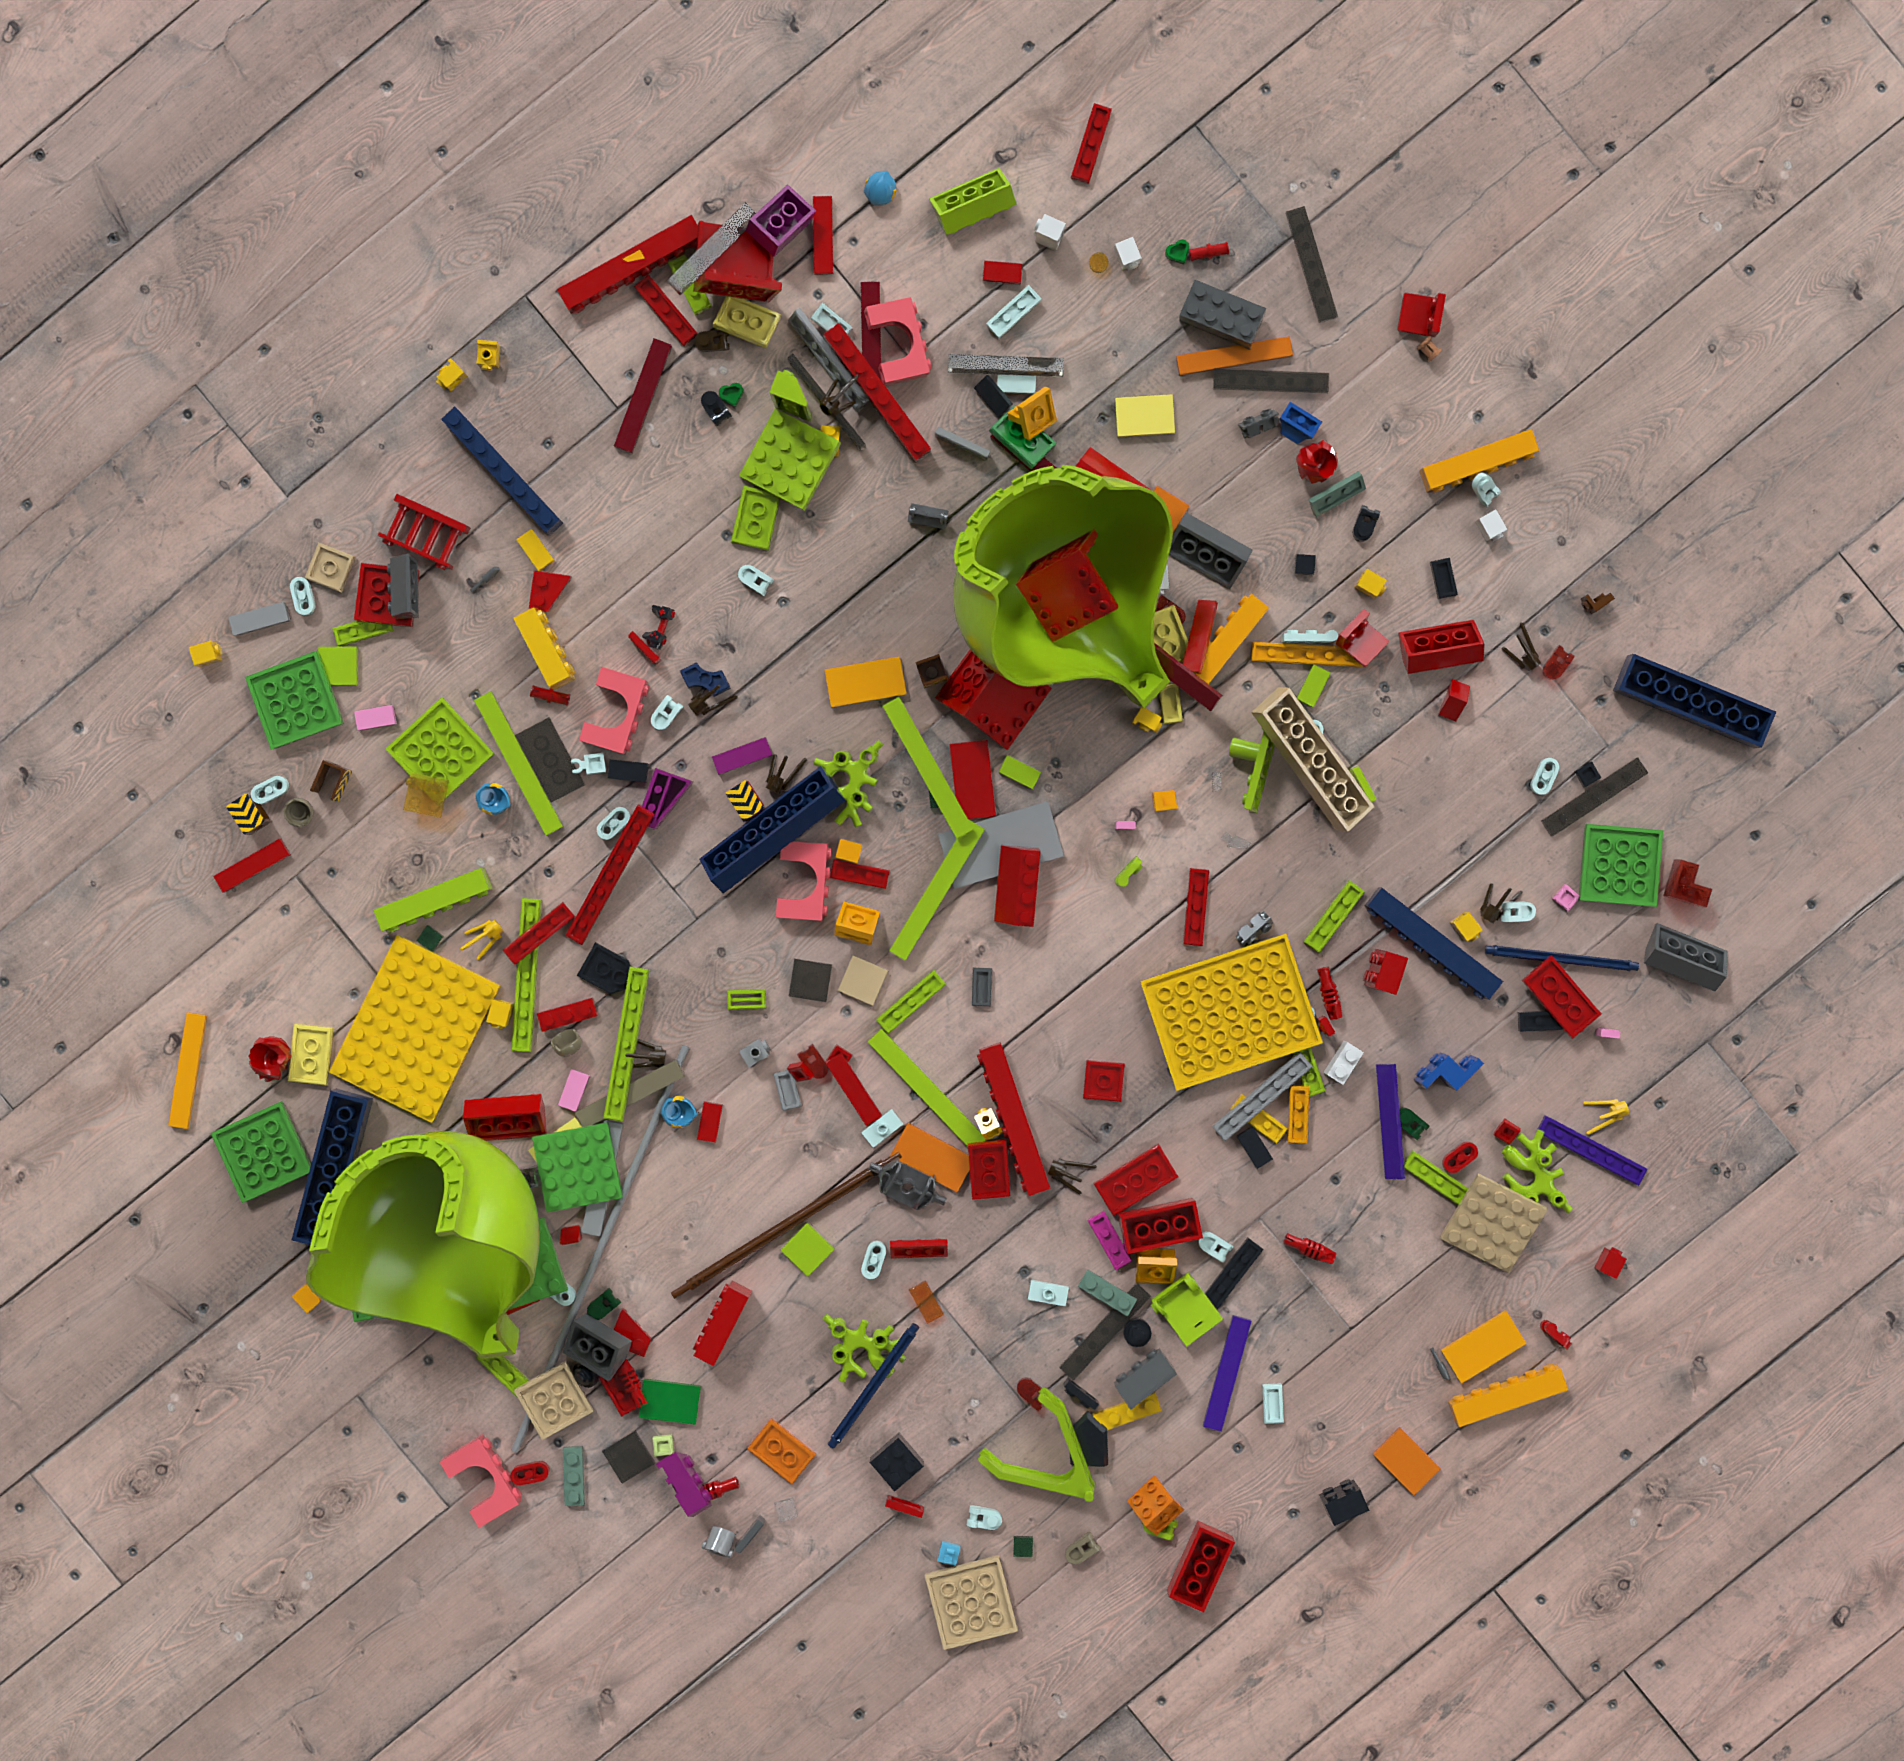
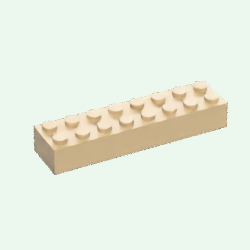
M1278 687L1251 712L1336 830L1348 832L1374 808V805L1290 688Z

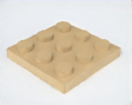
M566 1361L514 1389L516 1396L542 1440L593 1412L590 1402L580 1385L575 1381L574 1374Z

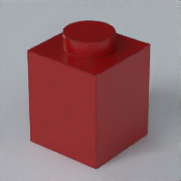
M1604 1247L1594 1268L1617 1279L1627 1258L1621 1256L1623 1252L1614 1247L1611 1250Z

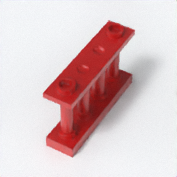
M396 493L394 501L398 503L399 509L387 535L378 533V536L383 538L382 542L392 547L393 544H396L436 562L434 566L445 570L446 567L452 570L453 566L446 563L458 536H461L462 533L468 535L471 528ZM411 509L416 511V518L405 543L394 539L406 511L408 512ZM429 517L434 519L432 522L434 525L422 551L411 546L423 520ZM447 525L451 527V534L438 559L429 555L441 527Z

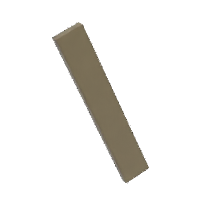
M677 1059L630 1083L626 1107L685 1077ZM607 1096L575 1112L582 1127L593 1125L605 1119L603 1117Z

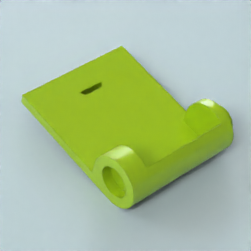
M1189 1272L1151 1299L1153 1310L1157 1314L1161 1313L1164 1315L1186 1347L1224 1320Z

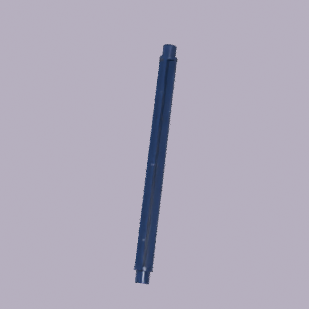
M1497 945L1485 946V954H1491L1492 956L1544 961L1552 955L1558 963L1626 970L1629 972L1631 970L1638 971L1639 963L1632 962L1631 960Z
M912 1323L906 1329L831 1435V1439L828 1442L831 1448L834 1449L842 1441L910 1345L920 1328L917 1324Z

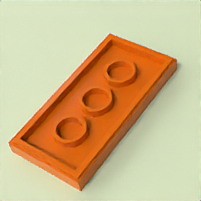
M909 1122L890 1154L891 1157L899 1152L902 1156L899 1161L931 1177L935 1175L936 1182L955 1192H958L970 1170L967 1153Z

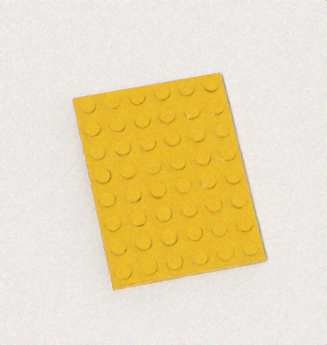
M1286 933L1140 981L1176 1091L1323 1043Z
M396 935L329 1073L433 1123L501 985L400 935Z

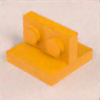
M1048 387L1042 388L1007 413L1009 420L1022 426L1024 438L1031 440L1057 421L1051 390Z
M843 901L835 924L834 935L871 945L880 911Z
M1155 1248L1136 1252L1135 1283H1174L1177 1268L1175 1249Z

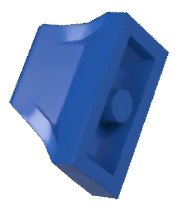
M1289 402L1279 418L1281 422L1280 433L1296 444L1306 439H1312L1322 424L1321 420L1292 402Z

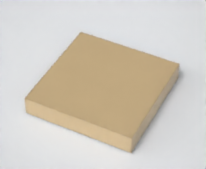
M318 542L305 578L342 593L356 557Z
M853 955L838 991L873 1006L888 970Z

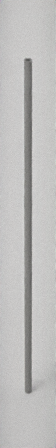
M682 1045L677 1057L680 1067H682L690 1048L686 1045ZM675 1082L664 1087L622 1186L623 1198L617 1199L544 1372L555 1367L573 1320L577 1315L660 1119L661 1108L668 1099ZM527 1413L511 1449L516 1453L519 1452L531 1423Z

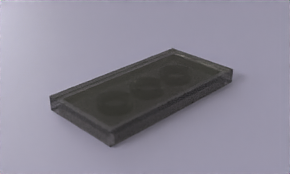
M550 717L515 735L551 803L585 786L580 773H572V770L577 768L575 764H571L572 758Z

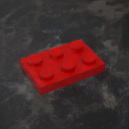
M1006 1140L967 1143L972 1200L1010 1197Z

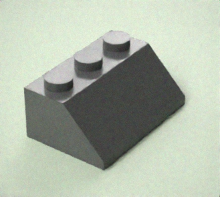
M410 554L390 558V564L387 565L388 575H391V583H388V593L391 594V602L388 603L389 613L395 619L419 618L418 561Z
M586 1313L573 1320L563 1353L609 1381L627 1358L632 1341Z
M1160 1348L1151 1350L1146 1355V1359L1142 1362H1135L1131 1366L1130 1371L1126 1374L1123 1372L1116 1377L1115 1387L1130 1409L1177 1375L1174 1366Z

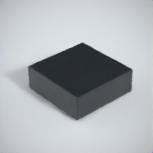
M1296 554L1294 574L1314 575L1316 555Z
M1592 761L1574 771L1583 788L1602 778Z

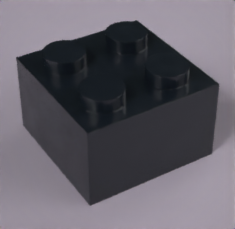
M897 1433L870 1457L869 1462L894 1492L924 1467V1460L900 1433Z
M1354 1479L1344 1480L1339 1486L1326 1488L1319 1494L1327 1515L1334 1526L1370 1511Z

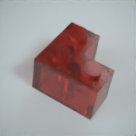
M1674 859L1663 896L1694 906L1707 907L1712 889L1694 884L1699 869L1698 864L1682 859Z

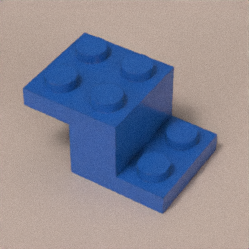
M1440 1052L1430 1058V1063L1425 1068L1422 1067L1416 1072L1415 1075L1417 1077L1414 1080L1419 1085L1428 1088L1439 1077L1449 1088L1457 1091L1484 1063L1478 1057L1470 1055L1469 1057L1465 1056L1462 1058L1459 1066L1449 1055Z

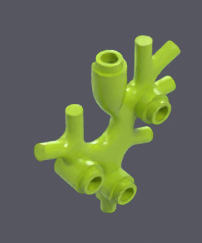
M879 740L873 746L863 750L860 753V759L857 761H852V756L848 751L836 752L833 756V761H824L818 758L814 761V765L822 766L830 777L838 771H844L849 775V783L844 787H838L847 801L845 809L834 820L838 825H841L847 817H850L855 828L859 827L862 823L858 817L857 808L862 807L868 813L873 809V806L867 802V794L864 791H860V787L863 784L876 787L878 779L867 775V768L878 760V751L884 745ZM869 754L872 755V759H871V760H869V758H868V755H869ZM843 755L846 757L845 761L842 760Z
M1537 1129L1532 1140H1529L1523 1133L1518 1134L1516 1138L1531 1152V1156L1528 1158L1524 1157L1514 1146L1511 1147L1510 1145H1507L1501 1153L1503 1158L1513 1167L1533 1172L1535 1180L1529 1186H1522L1508 1172L1502 1178L1510 1185L1511 1190L1527 1198L1533 1197L1532 1200L1537 1203L1539 1202L1538 1195H1546L1552 1205L1559 1209L1562 1208L1566 1213H1569L1573 1208L1567 1203L1565 1195L1553 1185L1554 1179L1564 1175L1562 1168L1554 1171H1548L1545 1168L1552 1163L1551 1154L1557 1147L1553 1143L1546 1149L1540 1147L1545 1133L1542 1130Z
M825 1314L822 1318L828 1324L832 1335L836 1338H841L843 1344H836L832 1348L833 1361L837 1364H842V1371L838 1379L840 1382L845 1383L850 1372H855L861 1378H864L867 1374L852 1358V1353L855 1349H866L869 1362L877 1371L885 1360L881 1355V1351L887 1350L890 1353L899 1341V1339L889 1340V1335L895 1330L890 1324L885 1329H876L872 1333V1337L866 1335V1328L869 1323L867 1320L862 1319L857 1330H850L846 1327V1322L842 1318L833 1319L828 1314ZM903 1354L899 1359L901 1363L906 1360V1356ZM894 1368L890 1371L887 1378L893 1374Z

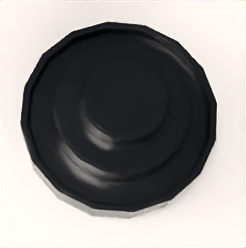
M1131 1319L1125 1324L1123 1329L1126 1342L1133 1347H1143L1151 1339V1327L1143 1319Z
M580 1363L574 1365V1378L578 1384L585 1388H591L599 1381L598 1374Z

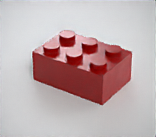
M1375 949V952H1372L1369 958L1370 968L1365 971L1363 976L1364 985L1397 995L1408 958L1389 951Z

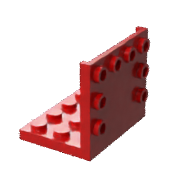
M701 220L698 222L693 292L769 303L782 291V282H777V279L772 278L774 257L746 231V228L707 223Z
M1095 529L1031 562L1016 583L1052 642L1117 610L1119 607L1086 555L1098 537Z
M969 650L935 699L968 719L1000 746L1008 750L1052 688L1048 684L1028 687L1015 684L991 670Z

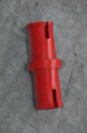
M1228 242L1215 245L1209 243L1204 247L1189 249L1191 261L1204 258L1210 260L1215 256L1228 255Z
M532 685L530 697L546 700L547 703L554 702L568 706L571 694L557 692L552 688L545 689Z

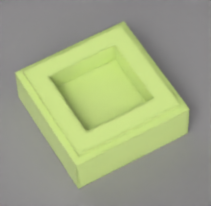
M672 1434L653 1436L654 1457L668 1456L674 1453Z

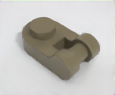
M1091 1532L1085 1533L1066 1548L1065 1555L1069 1563L1079 1564L1101 1549L1099 1544L1093 1540L1094 1536ZM1087 1543L1089 1548L1084 1550L1082 1546Z

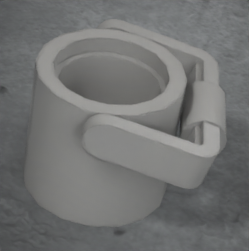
M712 1526L708 1540L703 1542L701 1548L716 1555L731 1558L734 1553V1549L731 1546L736 1534L729 1530Z

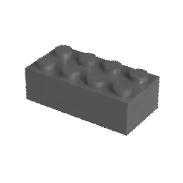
M1194 280L1180 312L1179 321L1251 349L1264 319L1266 308Z

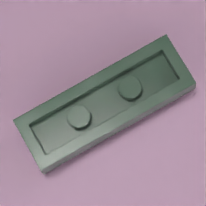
M1357 471L1308 499L1313 514L1318 517L1365 490L1366 486L1363 476Z
M1090 1270L1086 1271L1078 1285L1081 1289L1126 1316L1129 1315L1137 1301L1135 1297Z
M583 1446L563 1447L565 1506L584 1505Z

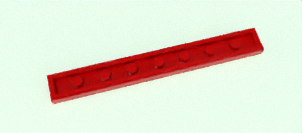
M639 804L636 806L565 936L580 945L584 944L655 813Z

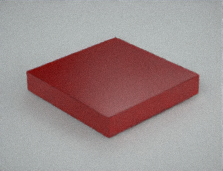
M1086 1060L1083 1099L1121 1102L1125 1063Z

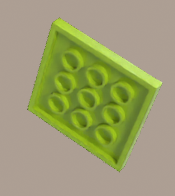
M775 408L739 476L805 511L841 442Z
M441 697L385 748L438 806L495 755L444 697Z

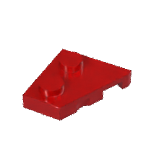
M534 571L529 609L534 607L537 610L549 612L556 599L562 594V590L571 581L572 576Z
M622 1308L614 1330L632 1341L629 1352L645 1357L652 1338L641 1328L636 1320L632 1319L626 1309Z

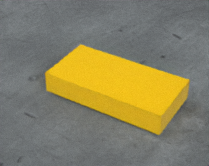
M530 529L516 539L538 571H541L555 561L533 529Z

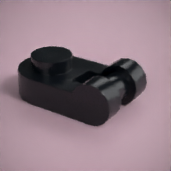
M707 391L702 395L701 404L716 427L725 418L729 419L732 417L716 392ZM720 408L722 412L715 415L714 411Z
M1361 506L1352 531L1353 537L1356 540L1363 542L1371 537L1381 511L1376 509L1373 511L1368 509V506ZM1364 516L1371 518L1369 523L1363 521Z

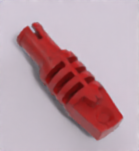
M1329 966L1317 969L1321 983L1319 989L1322 991L1321 997H1323L1322 1001L1325 1002L1324 1007L1329 1019L1336 1020L1342 1018L1341 1001L1338 1000L1340 997L1337 995L1338 990L1335 989L1337 986L1332 981Z
M1289 1233L1285 1235L1287 1239L1283 1240L1284 1245L1295 1248L1300 1254L1316 1261L1329 1264L1334 1263L1337 1253L1326 1246L1308 1238L1301 1239Z
M625 1359L617 1370L618 1377L625 1391L630 1393L636 1408H639L641 1404L638 1398H640L643 1405L648 1402L640 1389L641 1382L634 1368Z
M736 1476L722 1482L716 1480L703 1485L704 1489H707L711 1494L712 1500L722 1497L725 1492L740 1488Z

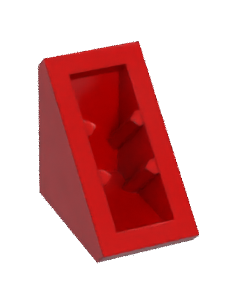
M1452 679L1438 715L1456 722L1468 702L1470 686Z

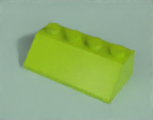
M1000 168L929 198L946 235L956 233L959 229L972 226L984 218H990L998 212L1008 210L1012 206L1017 205L1011 184Z
M778 370L769 391L774 407L811 422L812 417L808 403L797 378L794 377L795 374L787 370H783V372Z

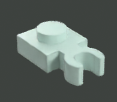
M603 753L584 755V761L580 759L571 760V764L577 763L579 765L578 769L572 770L573 774H579L582 770H586V775L606 773Z

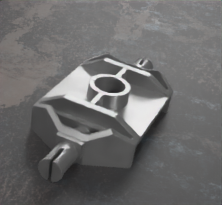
M899 1157L884 1165V1167L873 1162L869 1165L868 1169L878 1173V1177H880V1193L916 1210L923 1209L930 1202L933 1203V1201L943 1206L946 1203L947 1198L935 1192V1175L931 1177L899 1161ZM905 1183L912 1184L913 1188L911 1190H905L903 1189L902 1185Z

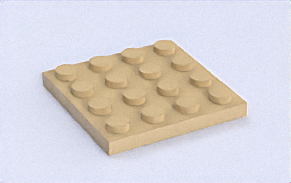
M1477 1173L1440 1238L1510 1273L1546 1214L1547 1207Z
M999 1555L925 1573L944 1650L1018 1631Z

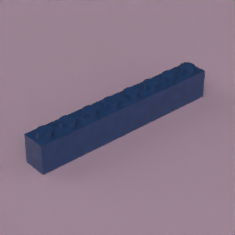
M454 406L441 418L446 426L549 536L563 524L560 518L460 410Z
M1378 887L1364 905L1368 908L1367 912L1375 918L1379 916L1383 919L1382 924L1390 930L1392 928L1396 929L1399 932L1397 935L1400 938L1414 943L1412 946L1420 953L1423 951L1429 955L1428 959L1434 964H1441L1444 967L1443 971L1451 977L1454 974L1459 978L1458 982L1465 988L1471 987L1474 990L1473 994L1479 999L1483 1000L1485 998L1490 1000L1504 982L1382 887Z

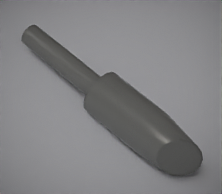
M491 568L470 591L473 593L484 582L487 583L499 572L500 568Z
M1430 1348L1443 1379L1451 1380L1444 1363L1439 1360L1434 1348Z

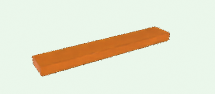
M1290 336L1253 342L1251 349L1235 345L1177 355L1176 361L1179 376L1292 357L1293 351Z

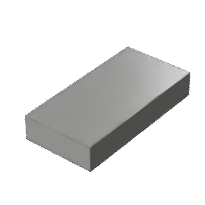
M788 1070L774 1073L782 1110L801 1107L795 1078Z

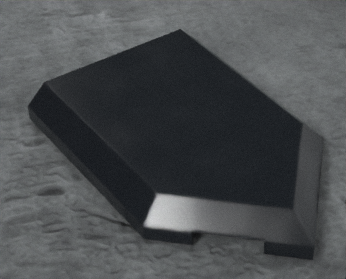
M595 942L577 976L612 994L626 990L631 965L626 958Z
M1087 1411L1073 1424V1428L1087 1466L1105 1467L1108 1465V1430ZM1070 1454V1464L1074 1466V1462Z

